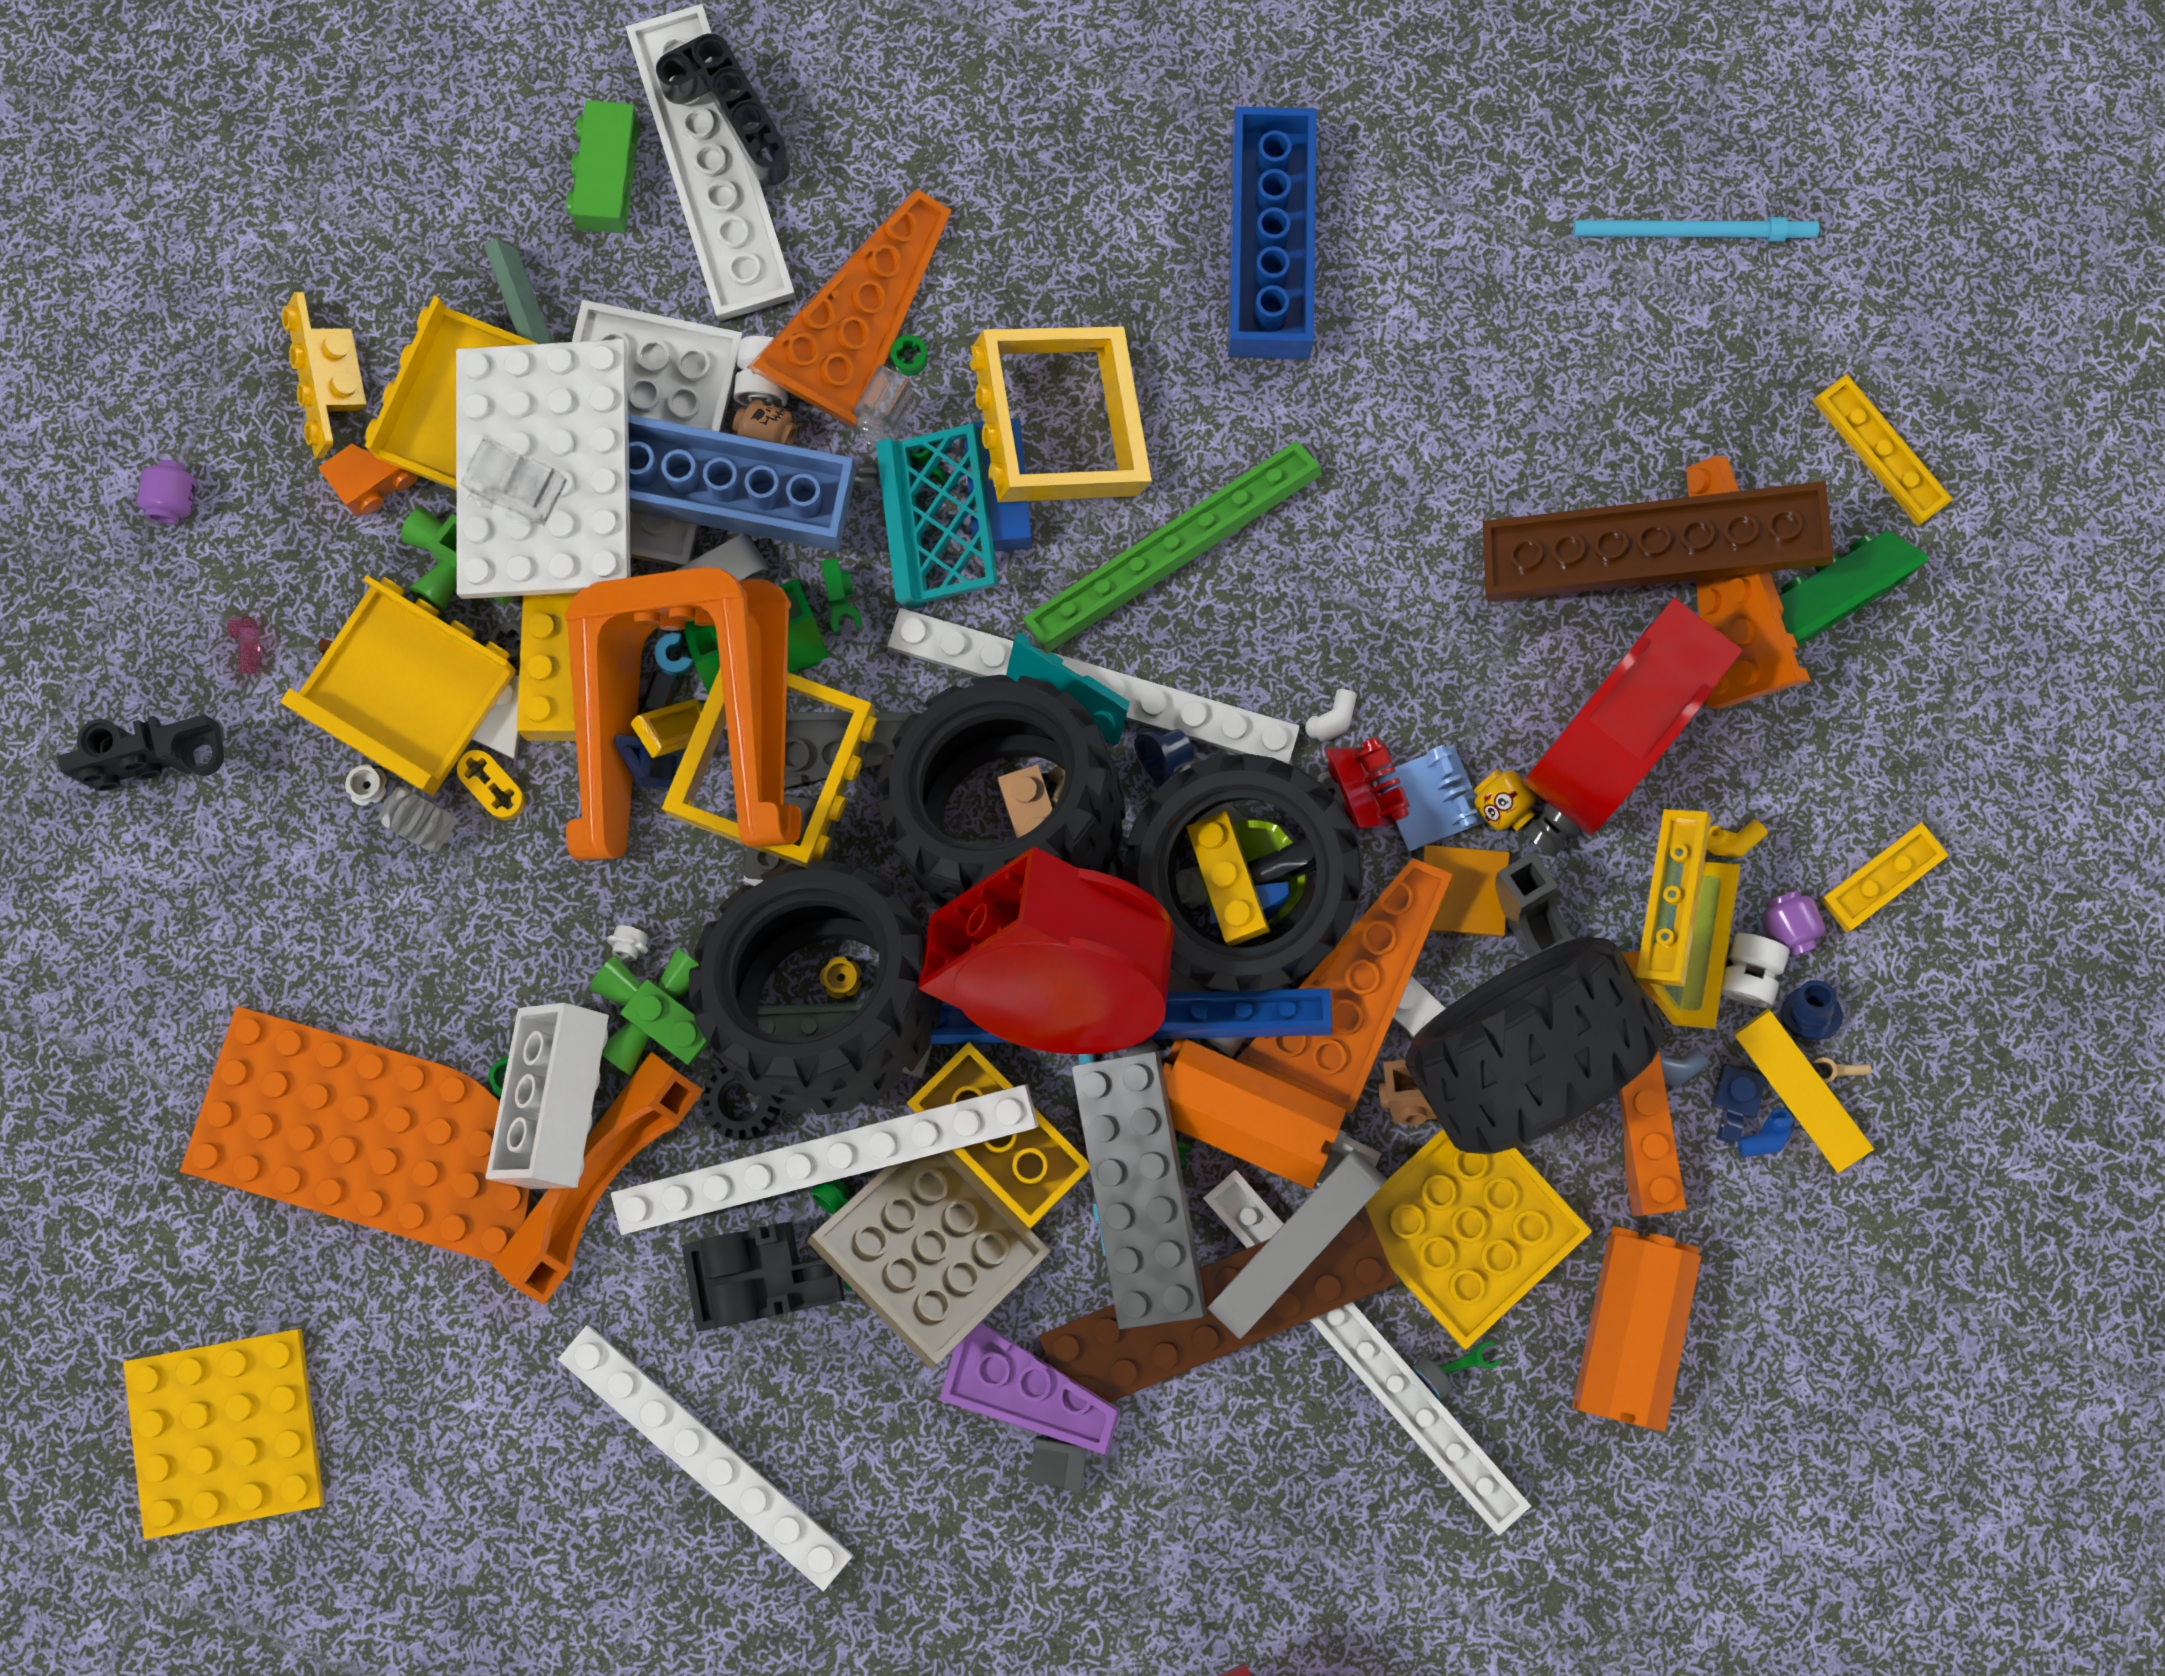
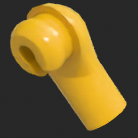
M1756 819L1750 821L1738 833L1721 830L1719 825L1711 826L1707 850L1717 856L1737 859L1768 835V832Z

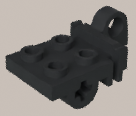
M205 714L161 726L160 719L151 716L147 717L148 721L141 722L140 720L133 721L135 734L132 735L108 720L94 719L87 722L80 729L77 736L78 750L57 756L60 771L80 783L94 788L95 791L116 789L121 786L120 780L134 776L139 780L155 778L162 774L163 768L170 766L181 773H185V775L194 773L199 776H209L217 772L224 761L219 723ZM209 745L212 749L210 761L203 766H196L193 755L194 751L199 746Z
M792 1222L771 1224L768 1227H757L747 1231L717 1235L681 1245L697 1332L845 1301L841 1281L843 1278L824 1259L800 1264Z

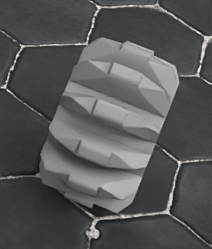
M396 787L391 796L388 795L382 805L383 809L378 816L385 827L430 852L439 851L442 845L447 843L453 833L451 831L456 824V820L451 813L405 787Z

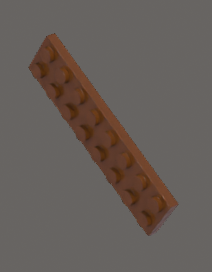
M1826 481L1483 521L1485 594L1488 602L1834 564Z
M1364 1205L1241 1339L1237 1338L1208 1309V1315L1202 1318L1119 1329L1114 1303L1040 1334L1039 1338L1052 1367L1110 1403L1396 1284L1397 1281ZM1270 1238L1199 1268L1206 1307L1212 1303Z

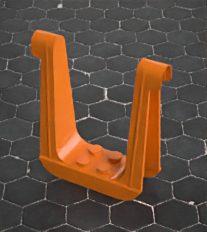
M699 567L596 582L591 584L590 587L582 588L572 598L564 617L568 624L582 813L581 819H572L566 825L567 848L574 860L615 859L622 857L626 852L633 775L614 744V736L621 734L636 737V732L630 723L637 716L641 656L648 636L658 627L662 630L670 631L686 629V622L695 621V625L715 626L717 632L737 820L742 842L751 848L794 844L799 839L801 834V810L797 805H784L788 621L791 601L782 588L768 580L746 579L738 581L735 576L721 568Z

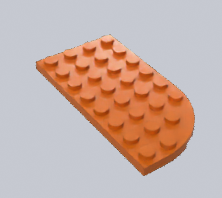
M240 1006L235 1008L179 1171L492 1263L528 1217L532 1197V1189L485 1179L500 1101L488 1088L474 1078L435 1062Z

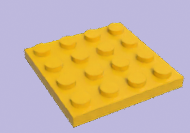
M1443 1128L1399 1167L1365 1204V1208L1393 1273L1463 1350L1470 1347L1592 1232L1516 1148L1493 1154L1466 1153L1465 1151H1459L1458 1148L1456 1149Z
M302 1329L123 1362L144 1540L325 1505Z

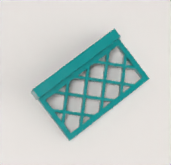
M971 423L898 442L891 438L876 441L896 602L909 609L926 607V602L999 586L978 427ZM967 437L969 450L960 463L957 464L947 457L945 453L954 440ZM940 444L937 449L933 447V445ZM926 447L934 454L922 472L919 473L912 468L910 451ZM941 459H944L956 468L943 488H940L928 479ZM970 464L972 473L967 470ZM913 474L917 477L915 482L913 481ZM963 474L973 479L974 490L964 504L950 495ZM925 483L939 492L926 513L917 508L916 496ZM947 498L961 507L948 528L933 519ZM975 504H976L977 513L972 510V508L974 507ZM918 514L922 516L920 522L918 519ZM968 514L977 518L979 530L970 544L955 534ZM930 523L945 532L931 553L924 549L921 543V536ZM952 538L966 547V550L953 568L939 559ZM980 544L982 546V553L977 550ZM975 553L984 561L986 577L968 580L961 575V572ZM923 554H925V555L927 556V559L925 560V562H924ZM937 563L950 573L940 587L928 590L926 576L934 564ZM957 578L960 579L961 581H963V582L954 584V582L956 581Z

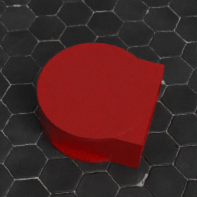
M1674 597L1585 702L1522 783L1589 836L1593 835L1668 749L1743 650Z
M1033 846L930 915L923 955V968L920 972L918 989L961 1009L970 1020L987 1032L1020 1046L1061 1054H1100L1122 1050L1151 1037L1163 1023L1167 1004L1174 926L1164 907L1154 897L1137 886L1108 874L1076 868Z

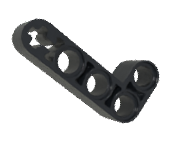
M707 33L673 49L659 58L656 64V74L662 92L668 101L674 104H685L709 93L756 177L767 185L780 184L787 179L790 173V162L784 141L723 37ZM713 56L721 57L720 60H718L715 63L705 62L708 58ZM675 75L685 76L677 82L669 81ZM731 89L740 90L735 96L724 95V93ZM747 123H759L755 129H743V126ZM767 147V151L773 161L769 162L766 157H763L761 150Z

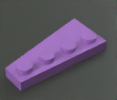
M980 1322L954 1348L939 1398L941 1401L1104 1455L1109 1452L1120 1414V1409L983 1322Z

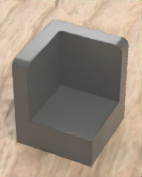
M1035 1437L1029 1480L1032 1483L1063 1487V1490L1081 1493L1087 1449L1064 1441Z

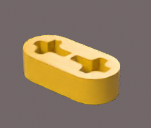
M472 750L463 754L457 764V775L463 784L488 812L497 819L507 821L518 817L523 812L526 804L525 795L518 785L486 752ZM476 761L480 765L487 762L483 770L491 780L484 784L477 776L469 779L468 776L472 773L469 765L472 762ZM497 786L507 795L514 792V795L511 797V802L514 805L507 810L503 806L498 809L495 808L499 804V800L492 793V790Z

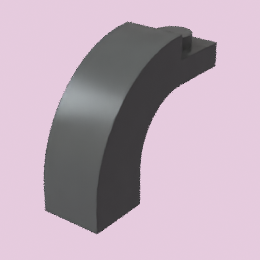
M1535 851L1497 872L1495 885L1501 908L1516 940L1528 958L1574 939L1557 907L1555 895L1558 884Z

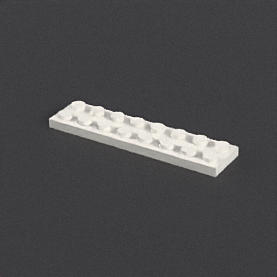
M699 4L625 26L718 322L796 299L759 180L709 93L685 104H674L665 98L656 74V64L664 54L701 35L711 33L703 5ZM713 56L708 58L705 62L715 63L718 60H720V58L717 56ZM675 75L669 81L677 82L685 76ZM730 90L724 93L725 96H732Z

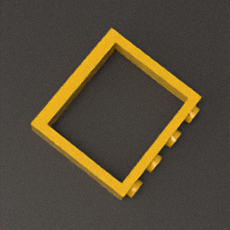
M1124 327L984 329L974 345L971 346L973 358L969 364L971 369L976 371L978 385L976 387L975 399L977 408L983 411L985 423L982 428V442L984 447L989 449L991 464L988 476L989 480L994 482L998 503L1139 496L1152 479ZM1097 352L1118 470L1020 475L999 354Z
M719 668L661 809L671 818L745 845L739 835L738 823L692 806L726 724L721 668ZM787 672V690L853 714L800 846L788 844L751 847L808 869L809 861H821L825 851H828L831 838L826 836L832 820L838 822L843 814L847 798L842 795L848 780L854 782L860 772L863 758L858 757L864 741L871 742L875 734L874 728L878 718L874 717L876 712L872 703Z

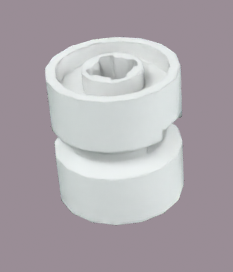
M750 336L741 339L739 342L737 366L742 371L736 374L733 398L741 405L748 407L756 399L765 400L780 407H785L787 404V390L746 368L774 339L773 337Z
M1748 933L1735 934L1729 953V959L1733 962V965L1725 968L1721 994L1750 1006L1773 1008L1780 986L1775 976L1784 973L1790 949L1766 937ZM1745 970H1747L1752 973L1760 974L1762 976L1761 978H1758L1749 974H1745L1744 972Z

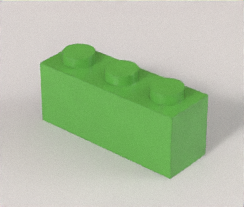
M586 100L584 115H578L576 135L577 139L580 140L579 153H573L571 172L575 178L574 191H568L566 210L567 214L572 216L578 230L626 234L640 119L634 104Z

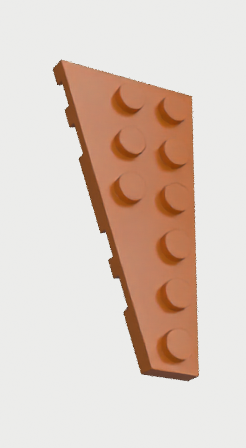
M919 189L911 192L746 368L850 427L858 426L952 210Z
M1713 456L1686 468L1689 497L1740 491L1727 457ZM1770 571L1696 579L1699 617L1743 650L1706 699L1707 708L1722 709L1811 681L1806 668L1799 667L1794 654L1798 646L1794 635L1786 632L1781 617L1784 608Z
M1412 858L1380 894L1367 912L1351 927L1336 948L1323 959L1298 989L1330 988L1332 1035L1256 1037L1235 1061L1344 1108L1347 1112L1353 1114L1453 874Z

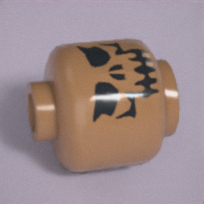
M761 399L752 401L746 409L741 407L735 415L732 426L733 431H736L738 436L790 446L793 445L797 434V424L793 423V417L788 409Z

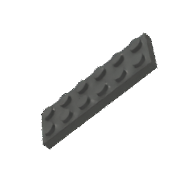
M1160 1051L1072 1066L1119 1329L1205 1317L1208 1315Z

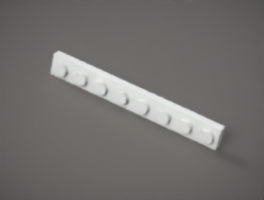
M590 1325L585 1326L557 1359L823 1592L852 1558L853 1554Z

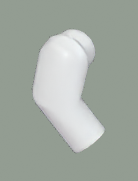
M1338 689L1332 711L1320 717L1312 716L1308 719L1305 727L1307 735L1319 741H1329L1345 733L1350 727L1357 694L1350 690Z

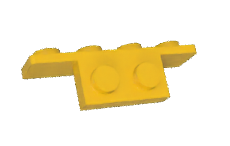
M294 292L287 306L283 307L282 323L285 331H290L292 341L289 358L292 368L297 369L299 377L297 400L299 406L305 408L307 418L304 425L305 440L307 445H312L314 458L319 459L324 458L333 445L327 412L360 411L365 408L367 403L352 329H311L304 292Z

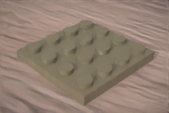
M952 1150L887 1166L816 1230L807 1241L931 1370L1051 1252Z

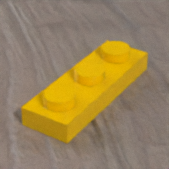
M1223 811L1186 826L1225 943L1232 947L1270 932L1229 813Z
M1920 822L1819 900L1842 929L1848 933L1944 860L1949 854L1926 826Z

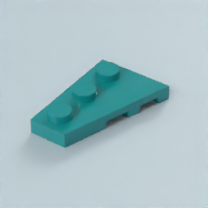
M1018 631L1014 638L1006 675L1018 682L1020 675L1043 680L1053 684L1061 693L1064 691L1070 693L1088 709L1096 726H1099L1104 740L1118 745L1130 701L1089 675L1080 676L1062 664V658L1052 652L1047 655L1029 644L1030 638Z

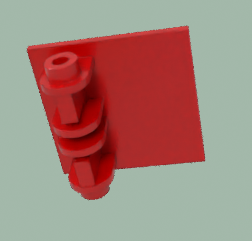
M1378 737L1363 742V747L1326 749L1325 752L1329 760V774L1334 782L1339 784L1345 799V813L1350 821L1355 824L1356 829L1392 826L1396 824L1395 821L1410 815L1407 810L1410 807V803L1402 786H1398L1383 794L1384 791L1400 784V779L1395 778L1382 784L1378 782V780L1396 771L1395 767L1392 766L1375 773V771L1392 763L1385 743L1380 744Z

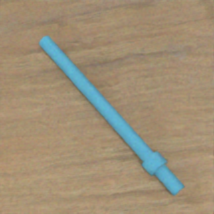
M1768 217L1767 221L1574 220L1573 237L1767 238V242H1785L1786 238H1817L1819 235L1818 221H1787L1786 217Z

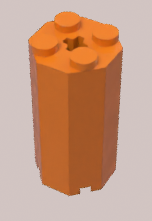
M1175 1039L1167 1058L1175 1062L1174 1066L1167 1062L1163 1066L1174 1130L1312 1190L1328 1158L1327 1153L1332 1143L1334 1144L1346 1109L1188 1039Z
M1613 1226L1611 1235L1608 1236L1571 1409L1661 1432L1666 1431L1701 1261L1699 1247L1676 1242V1239L1650 1233L1648 1237L1639 1235V1232Z

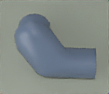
M1698 1048L1693 1049L1680 1060L1663 1057L1660 1053L1665 1085L1669 1086L1684 1084L1709 1065L1708 1059Z

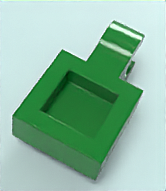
M838 558L821 561L831 608L830 625L834 635L841 636L839 624L845 618L853 619L857 632H861L863 630L862 617L857 609L848 605L846 597L847 595L854 594L849 570L841 571Z

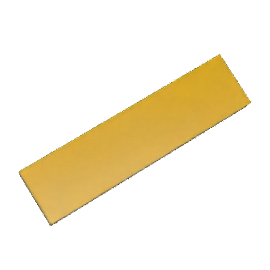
M1848 374L1815 397L1813 403L1917 526L1921 525L1953 500Z
M1769 1008L1733 1032L1736 1039L1837 1173H1840L1874 1150L1873 1146Z

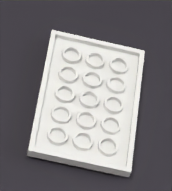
M582 300L572 342L625 340L628 351L629 415L722 432L738 367L739 342L744 338L742 332ZM630 512V558L680 568L692 560L700 525Z
M624 339L456 349L457 595L461 599L577 593L596 582L631 577L628 351Z

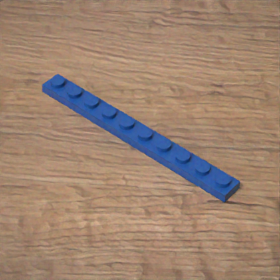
M1330 988L1240 992H1168L1163 1023L1147 1039L1332 1035ZM944 1001L942 1003L938 1028H931V1044H965L968 1042L1009 1043V1041L999 1038L979 1027L961 1009Z

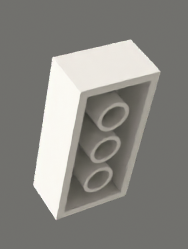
M568 1003L518 1008L485 1179L528 1189L578 1188L579 1178L584 1170L583 1155L586 1138L592 1126L591 1111L594 1095L600 1083L599 1067L602 1051L608 1039V1014Z

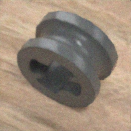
M505 622L492 630L489 641L503 648L504 645L500 640L504 635L511 638L515 633L518 634L519 637H516L515 640L519 643V646L515 650L512 648L505 650L510 654L507 661L515 663L520 661L521 627L512 622Z

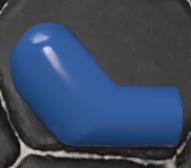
M1775 1108L1767 1117L1759 1134L1741 1136L1740 1141L1737 1142L1740 1157L1745 1158L1780 1152L1790 1138L1795 1126L1792 1113L1786 1108Z

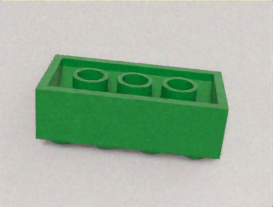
M1888 530L1876 538L1871 533L1864 535L1849 546L1851 553L1839 559L1837 554H1834L1833 565L1815 566L1817 574L1807 580L1802 575H1799L1780 588L1783 594L1779 597L1784 608L1781 619L1786 632L1793 634L1797 646H1801L1905 582L1930 560L1926 553Z

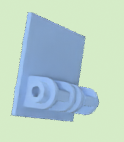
M1454 744L1445 747V745L1435 747L1429 751L1430 754L1395 767L1396 771L1378 780L1379 784L1395 778H1399L1401 781L1400 784L1384 791L1383 794L1398 786H1402L1410 803V807L1407 808L1410 815L1395 822L1408 852L1486 822L1473 806L1476 795L1473 792Z

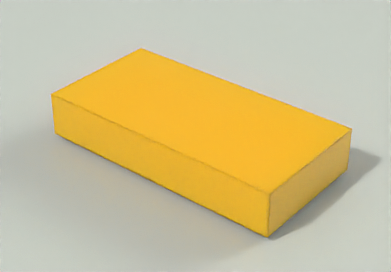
M695 698L637 715L630 724L651 757L655 758L687 748L703 708Z

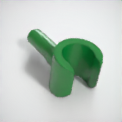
M928 448L922 453L910 451L911 461L917 466H926L934 454ZM937 465L932 474L943 487L949 478Z
M1490 1341L1481 1342L1474 1345L1470 1354L1439 1365V1367L1448 1375L1474 1366L1482 1369L1494 1368L1499 1365L1501 1359H1496L1489 1363L1483 1361L1481 1356L1482 1350L1487 1346L1495 1345V1343Z

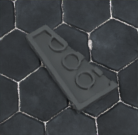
M786 712L784 789L828 777L852 718V713ZM876 712L874 717L878 718V721L874 728L875 734L871 742L864 741L858 757L863 758L860 770L882 765L885 755L895 754L896 748L892 743L894 735L910 715L920 713Z

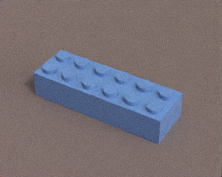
M628 414L630 512L826 550L840 551L856 476L854 459L852 457Z

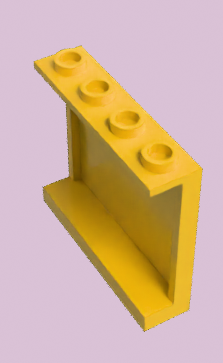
M434 296L429 307H424L418 317V331L412 344H407L402 351L400 357L401 368L395 381H390L384 390L382 398L384 405L378 418L372 419L367 427L365 447L379 460L457 490L456 349L532 345L538 343L447 308L439 297Z
M366 575L363 581L370 588L300 691L297 693L289 688L280 702L294 713L433 797L517 670L507 661L510 654L498 645L488 641L484 647L472 639L475 633L456 620H453L448 625L437 618L440 611L420 598L414 604L402 597L405 590L391 580L383 577L379 583Z

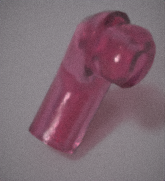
M248 615L243 617L232 616L228 620L227 632L231 638H239L237 672L258 674L260 673L261 642L257 622Z

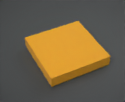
M1424 845L1422 862L1453 874L1430 932L1503 938L1505 936L1506 917L1498 899L1495 880L1497 872L1509 866V852Z

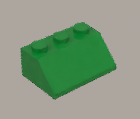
M798 579L779 586L791 601L788 621L787 672L789 673L798 669L811 668L817 665L820 660L830 657ZM689 621L686 623V629L683 631L696 669L709 695L720 668L715 626L695 625V621Z

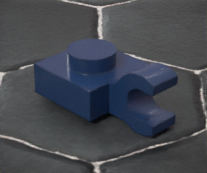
M1726 1063L1722 1065L1711 1107L1723 1110L1716 1135L1717 1140L1733 1144L1734 1141H1740L1744 1126L1743 1117L1750 1119L1757 1117L1767 1079L1764 1075Z

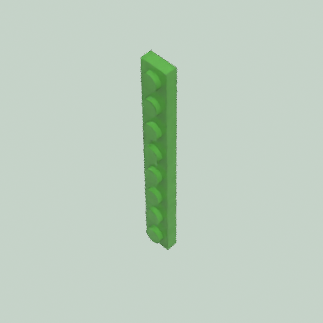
M1297 440L1024 616L1022 619L1026 628L1048 654L1322 475L1320 465Z

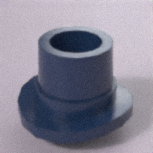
M1175 729L1162 736L1147 731L1137 735L1134 740V748L1141 764L1159 786H1162L1173 776L1178 768L1191 762L1194 758V751L1190 740L1179 729Z
M1812 980L1804 983L1801 988H1797L1787 996L1782 1005L1781 1019L1785 1028L1793 1035L1805 1040L1817 1041L1828 1039L1838 1032L1842 1025L1843 1012L1839 1002L1836 1000L1834 989L1823 981Z

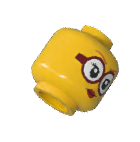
M1497 768L1473 790L1477 795L1473 802L1474 808L1477 809L1478 813L1494 830L1499 832L1505 831L1510 826L1517 832L1536 815L1530 808L1536 802L1537 795L1522 783L1523 779L1514 770H1506L1502 773Z

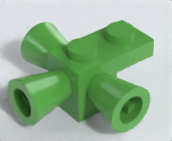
M419 507L404 522L401 539L407 545L430 551L437 565L410 586L409 591L417 600L418 598L422 599L440 611V614H444L457 588V516L451 514L443 524L428 509ZM515 596L490 598L507 607Z
M676 947L656 986L648 979L641 984L617 956L610 958L593 978L589 990L624 1006L620 1014L627 1018L629 1022L607 1040L602 1056L631 1076L651 1037L691 1067L708 1045V1042L695 1022V1015L678 1003V1001L689 992L690 968L698 966L699 963Z

